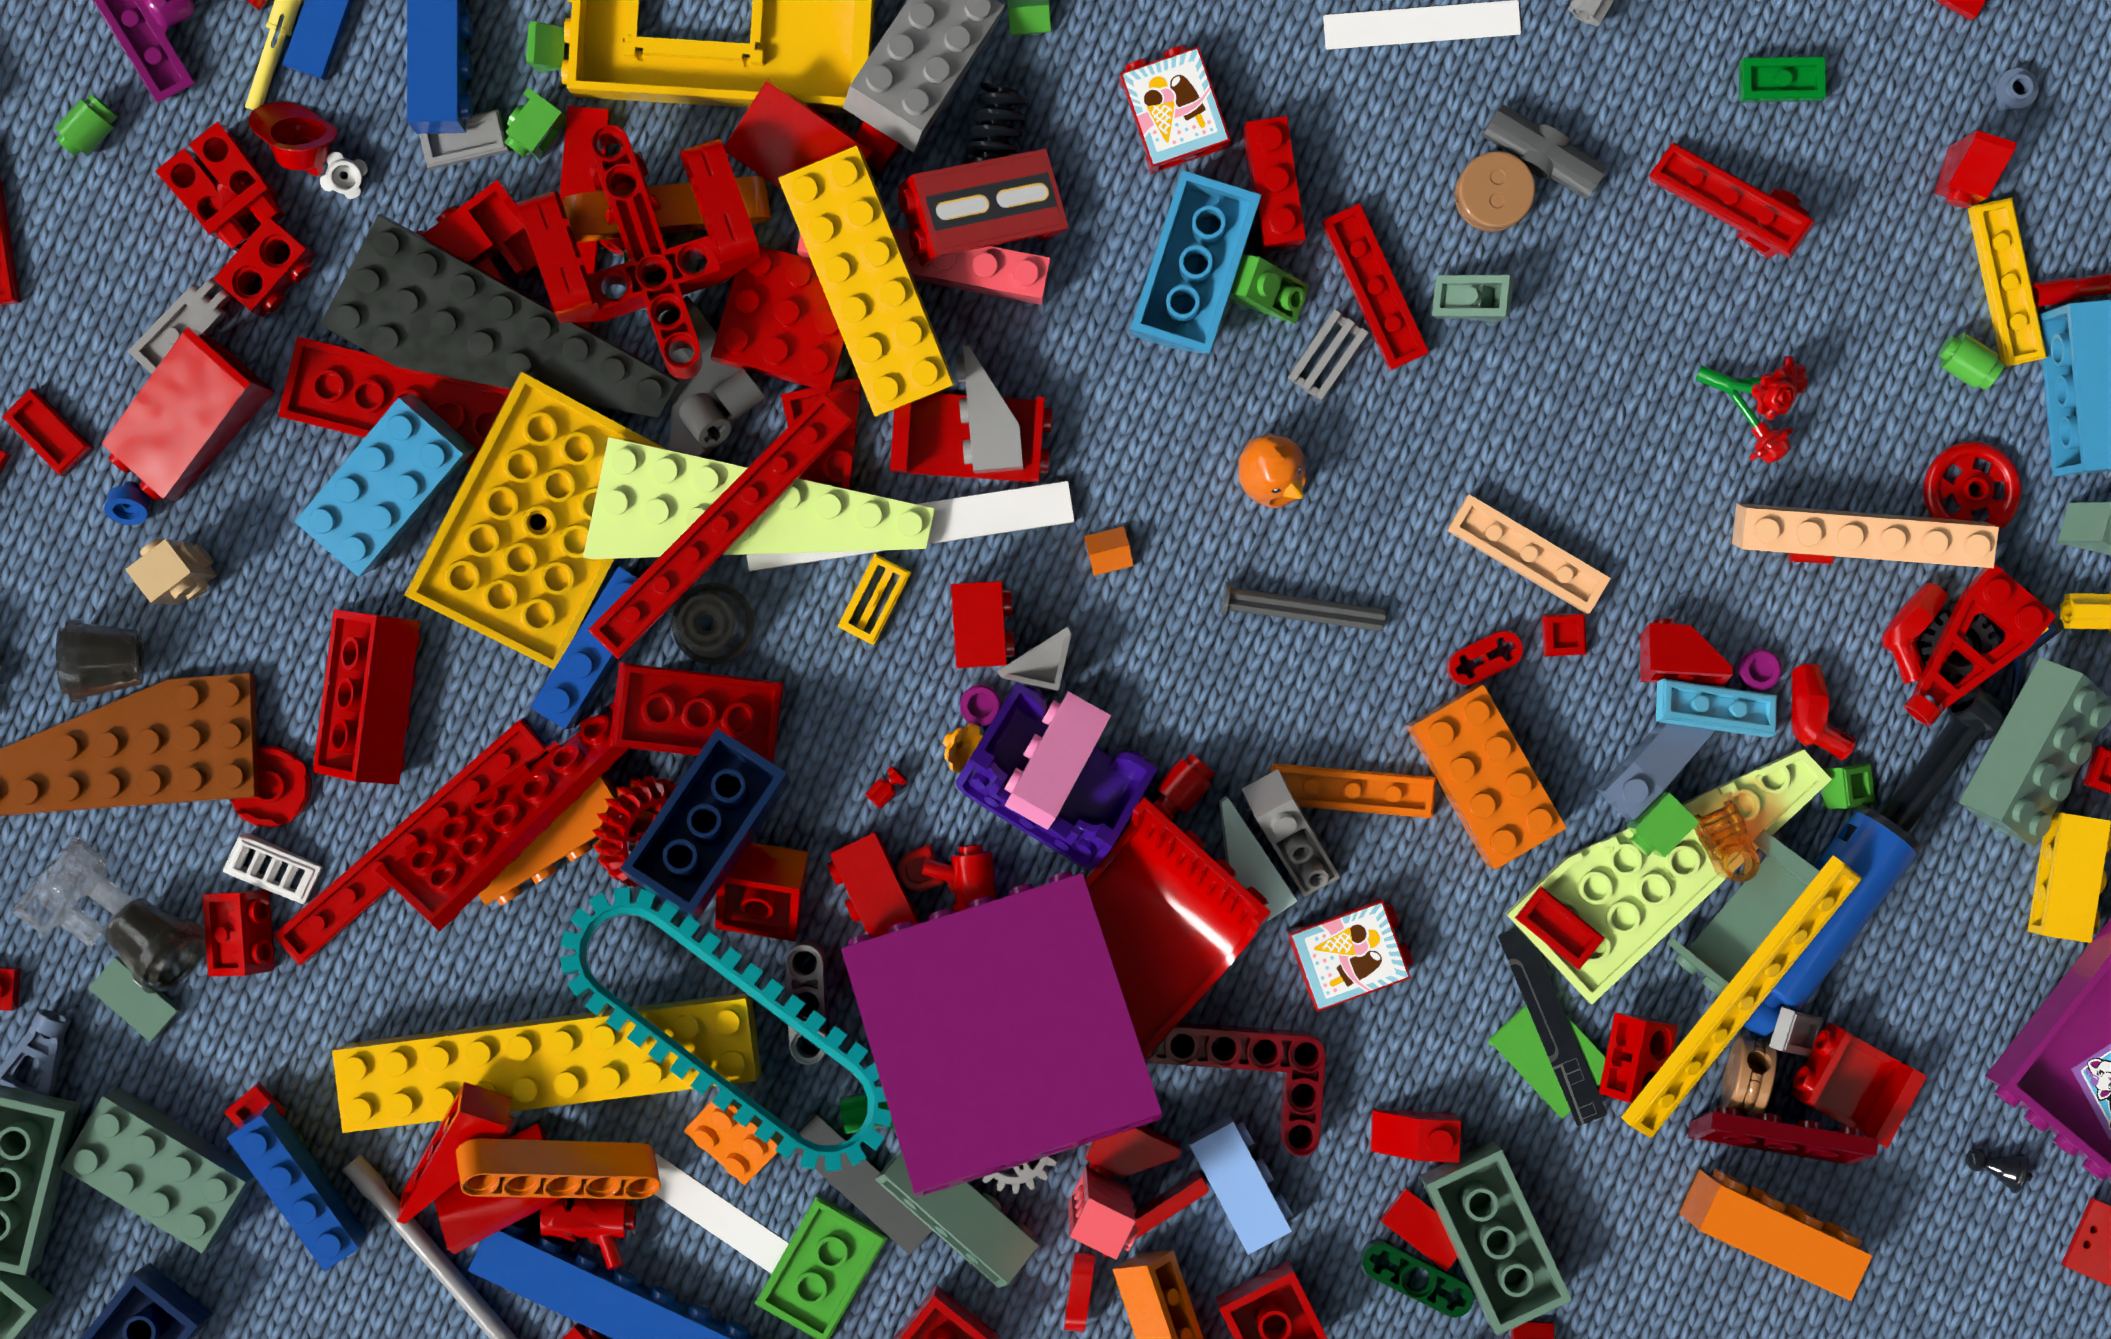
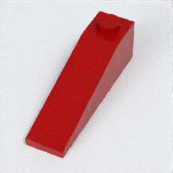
M467 1082L462 1084L402 1190L397 1222L407 1223L460 1180L456 1159V1149L465 1141L480 1138L508 1139L514 1124V1116L509 1115L512 1097Z

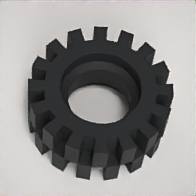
M1953 610L1939 611L1934 620L1921 634L1920 639L1916 641L1925 666ZM1976 615L1973 618L1966 633L1970 646L1979 654L1988 653L1992 650V645H1998V639L1991 638L1990 635L1991 632L1995 631L1993 626L1985 625L1983 622L1986 618L1982 615ZM1966 658L1956 663L1947 659L1940 670V674L1949 683H1958L1973 669V664Z

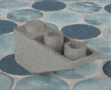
M963 346L964 357H956L957 380L958 382H966L967 398L959 399L961 423H969L970 439L963 440L965 465L973 464L974 474L1023 470L1019 423L971 348Z
M1278 769L1242 788L1257 822L1304 897L1340 878Z

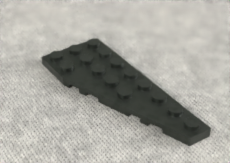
M381 213L375 219L320 323L326 329L396 367L512 389L520 372H523L579 403L656 418L660 416L679 381L576 322L559 323L553 309Z

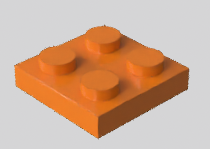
M711 1100L685 1128L684 1132L694 1140L698 1147L705 1150L718 1161L731 1176L736 1177L743 1185H746L777 1153L775 1149L784 1136L776 1131L766 1144L754 1135L763 1122L755 1115L745 1128L733 1119V1116L742 1106L739 1102L734 1100L726 1112L713 1104Z

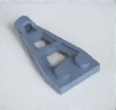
M39 1009L29 1031L0 1066V1085L54 1097L65 1033L70 1020L58 1012ZM27 1055L44 1063L41 1080L36 1089L14 1079L16 1070Z

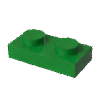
M1825 57L1742 58L1739 61V103L1821 102L1826 98Z

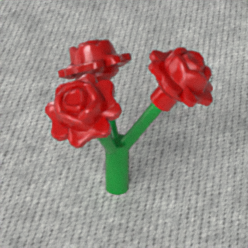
M1784 356V365H1780L1774 372L1764 373L1762 377L1734 378L1705 366L1700 367L1696 381L1728 393L1752 425L1751 432L1757 441L1754 445L1755 449L1749 456L1751 461L1760 457L1763 461L1770 464L1780 460L1787 454L1788 450H1791L1792 446L1788 441V437L1794 432L1792 427L1785 428L1782 431L1780 429L1771 430L1765 421H1759L1738 391L1752 394V397L1757 399L1758 402L1757 413L1765 414V418L1768 420H1774L1779 414H1786L1795 402L1797 394L1806 392L1805 387L1807 386L1808 378L1807 368L1804 365L1794 363L1793 356Z

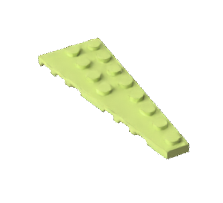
M608 437L583 558L660 557L747 467ZM797 479L723 555L926 549L935 508Z

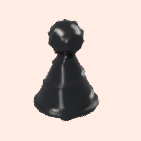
M1975 1148L1966 1154L1965 1162L1971 1170L1981 1171L1986 1168L1987 1171L2006 1185L2012 1193H2018L2026 1180H2032L2033 1174L2028 1172L2029 1158L2026 1154L1987 1158L1985 1152Z

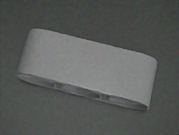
M804 941L794 946L786 957L787 1001L793 994L796 997L804 992L815 995L819 1003L816 1012L827 1019L818 1033L826 1038L829 1034L826 956L820 945L812 941ZM809 951L815 956L817 965L813 971L806 972L797 967L795 957L798 952ZM801 1011L797 1017L805 1022L812 1012ZM788 1025L789 1049L795 1061L804 1065H812L819 1062L825 1053L822 1050L812 1054L803 1051L799 1045V1037L802 1035Z

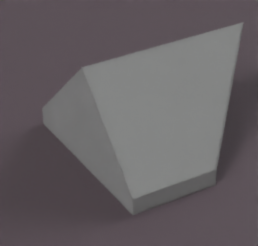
M1068 627L1064 628L997 672L1004 679L1059 691L1072 633Z

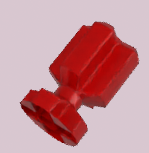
M892 765L887 770L889 778L886 780L880 777L866 792V797L878 808H882L897 793L894 788L896 784L903 786L908 782Z

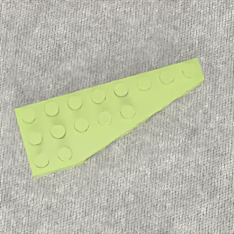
M1798 749L1681 803L1699 823L1665 858L1653 853L1646 856L1630 841L1634 834L1628 828L1564 857L1505 914L1587 1002L1593 1004L1758 849L1753 841L1763 830L1770 835L1776 833L1832 779L1804 749ZM1539 886L1546 889L1605 937L1580 970L1514 918Z

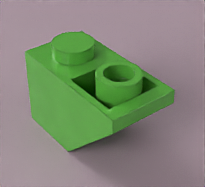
M1242 254L1228 300L1282 321L1296 324L1309 285L1261 257Z

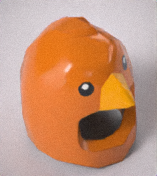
M1272 433L1248 440L1238 459V480L1245 493L1256 503L1272 509L1282 508L1295 502L1297 499H1302L1304 496L1303 489L1306 482L1305 456L1299 445L1287 436Z

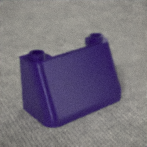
M1016 682L957 778L956 785L965 796L1073 863L1084 868L1094 869L1114 846L1133 809L1140 801L1158 768L1151 765L1144 755L1136 751L1120 752L1113 758L1094 747L1060 812L1048 830L1007 808L1004 805L1011 793L1004 790L1016 767L1024 771L1030 759L1023 754L1034 734L1042 737L1049 726L1042 722L1048 710L1043 694L1033 687L1023 686Z

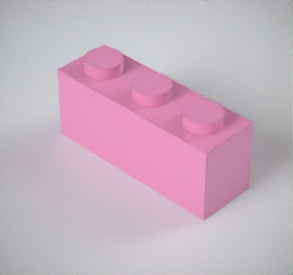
M1069 691L1061 704L1053 700L1042 720L1043 723L1049 726L1042 737L1034 734L1023 754L1030 759L1024 771L1016 767L1004 790L1011 793L1004 806L1048 830L1060 812L1112 715Z

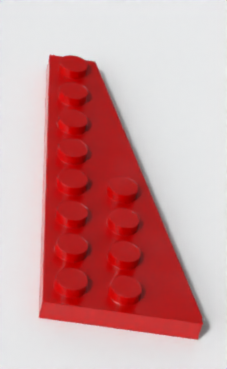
M614 702L610 704L611 709L605 714L596 715L592 718L589 716L579 723L581 731L560 745L555 740L546 748L549 754L528 768L523 763L475 797L476 800L470 804L471 809L466 813L453 817L448 816L439 823L441 830L422 844L417 840L406 846L408 854L387 868L382 863L375 871L440 932L629 749L609 746Z

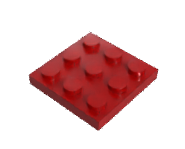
M759 246L760 258L734 276L710 355L711 360L832 392L845 348V342L813 263L808 258Z

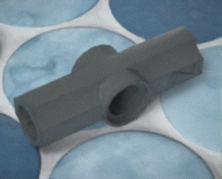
M1502 103L1482 134V137L1487 139V141L1520 158L1533 175L1542 179L1551 178L1586 200L1597 187L1607 169L1601 162L1571 146L1569 138L1559 130L1546 124L1537 125Z

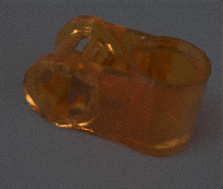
M1732 800L1725 801L1722 808L1704 816L1699 814L1693 815L1699 821L1694 827L1696 835L1704 846L1718 876L1724 880L1736 882L1749 881L1756 876L1760 866L1759 857L1747 833L1744 819ZM1737 851L1744 858V867L1739 873L1733 874L1728 868V858Z

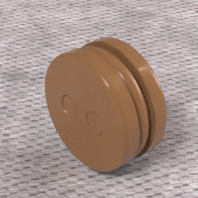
M1501 151L1484 153L1473 159L1460 174L1454 193L1456 207L1461 217L1478 230L1484 232L1507 230L1518 223L1528 213L1535 197L1533 175L1528 166L1513 154Z
M1744 1035L1737 1037L1730 1051L1722 1086L1723 1107L1736 1108L1741 1110V1113H1746V1115L1756 1117V1114H1763L1772 1092L1777 1066V1049L1769 1047V1041L1753 1040L1752 1037Z

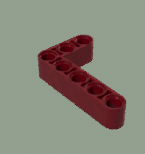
M1180 1022L1145 1059V1063L1283 1072L1279 1120L1280 1138L1286 1149L1296 1156H1307L1318 1147L1326 1056L1323 1045L1312 1033L1300 1030ZM1178 1034H1187L1193 1039L1192 1047L1186 1053H1176L1170 1047L1172 1039ZM1225 1036L1233 1040V1050L1228 1055L1218 1056L1212 1052L1213 1042L1217 1038ZM1260 1040H1271L1275 1046L1273 1054L1266 1059L1256 1058L1253 1055L1255 1044ZM1304 1042L1314 1044L1315 1054L1312 1059L1306 1062L1295 1059L1294 1052L1299 1044ZM1304 1083L1312 1086L1313 1092L1309 1100L1301 1103L1292 1100L1291 1094L1295 1086ZM1297 1125H1305L1310 1130L1309 1137L1302 1143H1293L1288 1137L1290 1130Z

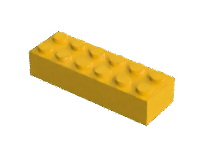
M854 146L779 177V182L874 416H880L956 385L862 150L858 146Z

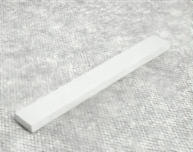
M1068 481L917 504L935 508L927 545L1074 523ZM889 550L747 554L749 571H757Z

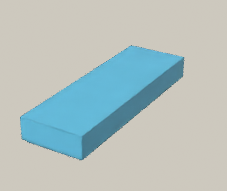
M1663 678L1657 681L1656 722L1770 738L1776 735L1777 695Z

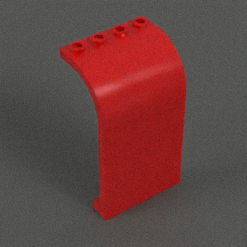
M1145 797L1133 809L1131 822L1121 838L1085 879L1144 1060L1237 960L1263 928L1271 913L1266 908L1269 902L1258 890L1252 886L1245 889L1234 879L1237 873L1226 861L1218 858L1216 861L1203 851L1206 846L1195 833L1189 829L1182 832L1171 822L1174 816L1164 805L1158 801L1151 804Z

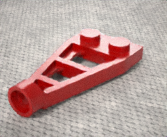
M1995 563L1994 568H1983L1960 595L1912 693L1913 695L1903 705L1904 709L1916 720L1930 727L1947 707L2028 650L2055 619L2056 615ZM1979 613L1985 614L2005 632V638L2002 643L1985 654H1979L1966 642L1967 630L1973 618ZM1957 650L1973 664V669L1961 681L1952 685L1941 676L1940 670L1951 652ZM1929 695L1933 699L1934 704L1930 700L1925 698V696Z

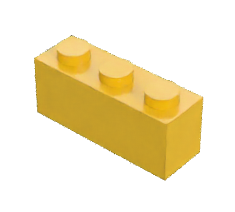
M2054 812L2051 818V826L2042 837L2028 932L2086 943L2092 942L2093 934L2098 931L2100 925V914L2097 910L2099 895L2104 891L2107 881L2104 864L2106 853L2111 850L2110 820Z

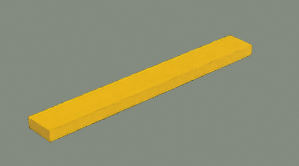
M1834 855L1829 859L1621 1116L1629 1126L1649 1138L1655 1135L1862 879L1861 876Z

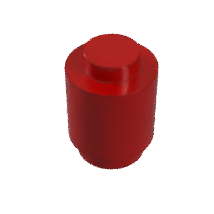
M1190 753L1185 760L1181 758L1155 787L1161 792L1156 800L1174 815L1179 810L1187 814L1212 786L1210 780L1216 774Z

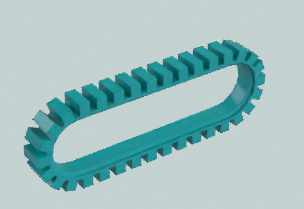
M630 887L614 888L615 904L611 906L606 896L601 892L588 899L595 911L593 916H590L580 907L570 918V921L580 928L581 932L579 934L564 930L560 945L563 949L575 951L576 953L560 957V962L564 975L580 973L579 976L567 983L578 999L591 990L594 992L585 1005L587 1009L600 1018L609 1005L615 1010L607 1019V1024L621 1033L630 1021L633 1022L636 1026L627 1039L642 1049L647 1041L653 1037L657 1042L648 1055L663 1065L670 1054L674 1053L678 1056V1059L669 1069L681 1080H684L694 1068L699 1072V1075L690 1085L693 1089L705 1096L713 1084H715L721 1090L712 1100L713 1104L726 1112L734 1100L739 1102L742 1106L733 1116V1119L746 1128L756 1115L763 1122L754 1135L767 1144L776 1131L780 1133L784 1138L775 1151L788 1160L797 1147L803 1149L804 1153L799 1166L815 1170L819 1156H824L825 1172L842 1170L840 1155L842 1153L846 1154L852 1167L867 1159L859 1145L861 1142L874 1151L877 1150L885 1137L874 1130L873 1126L875 1124L889 1128L892 1118L889 1110L878 1108L879 1103L887 1101L882 1086L875 1087L874 1082L880 1079L875 1062L866 1069H863L860 1065V1062L868 1053L866 1048L855 1042L847 1054L844 1053L839 1047L847 1038L846 1033L834 1026L828 1036L824 1038L818 1032L825 1024L826 1018L813 1010L805 1022L800 1020L797 1016L806 1006V1003L793 994L784 1006L780 1005L776 1001L785 991L782 985L771 979L763 991L759 989L756 985L764 975L761 969L750 963L742 975L739 974L735 969L743 960L741 954L729 947L722 958L719 959L714 954L723 944L721 939L709 931L702 941L698 943L694 938L702 929L701 924L687 916L682 924L677 927L673 923L681 912L666 902L658 912L653 910L658 897L647 890L641 889L636 903H633ZM621 916H639L656 925L850 1071L863 1085L868 1101L867 1116L860 1130L845 1142L836 1145H817L803 1138L599 983L593 976L588 962L589 945L596 931L609 920Z

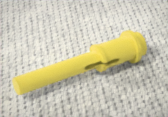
M305 0L274 1L268 22L265 25L270 30L245 108L254 110L264 104L286 35L292 36V30L301 2ZM284 16L276 45L272 48L281 17Z

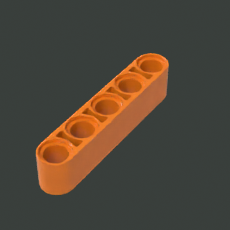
M762 176L735 178L751 224L770 221L771 212L766 179ZM689 182L648 186L650 195L654 194L658 197L661 206L660 210L654 211L661 234L706 230ZM635 188L618 189L614 192L620 195H628ZM603 191L573 194L563 198L565 212L576 242L621 238L617 223L608 226L604 213L609 207Z
M480 1138L465 1141L456 1149L461 1190L469 1196L644 1199L657 1193L661 1187L654 1149L645 1143Z

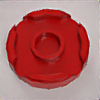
M279 746L258 747L260 797L230 799V802H232L237 810L235 812L243 820L257 827H278L292 822L304 812L311 798L312 779L307 765L296 753Z

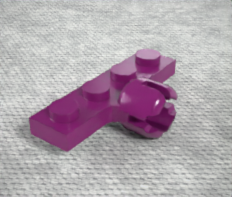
M92 0L156 104L195 84L166 36V31L170 27L192 16L195 9L193 0H170L168 2L165 0Z

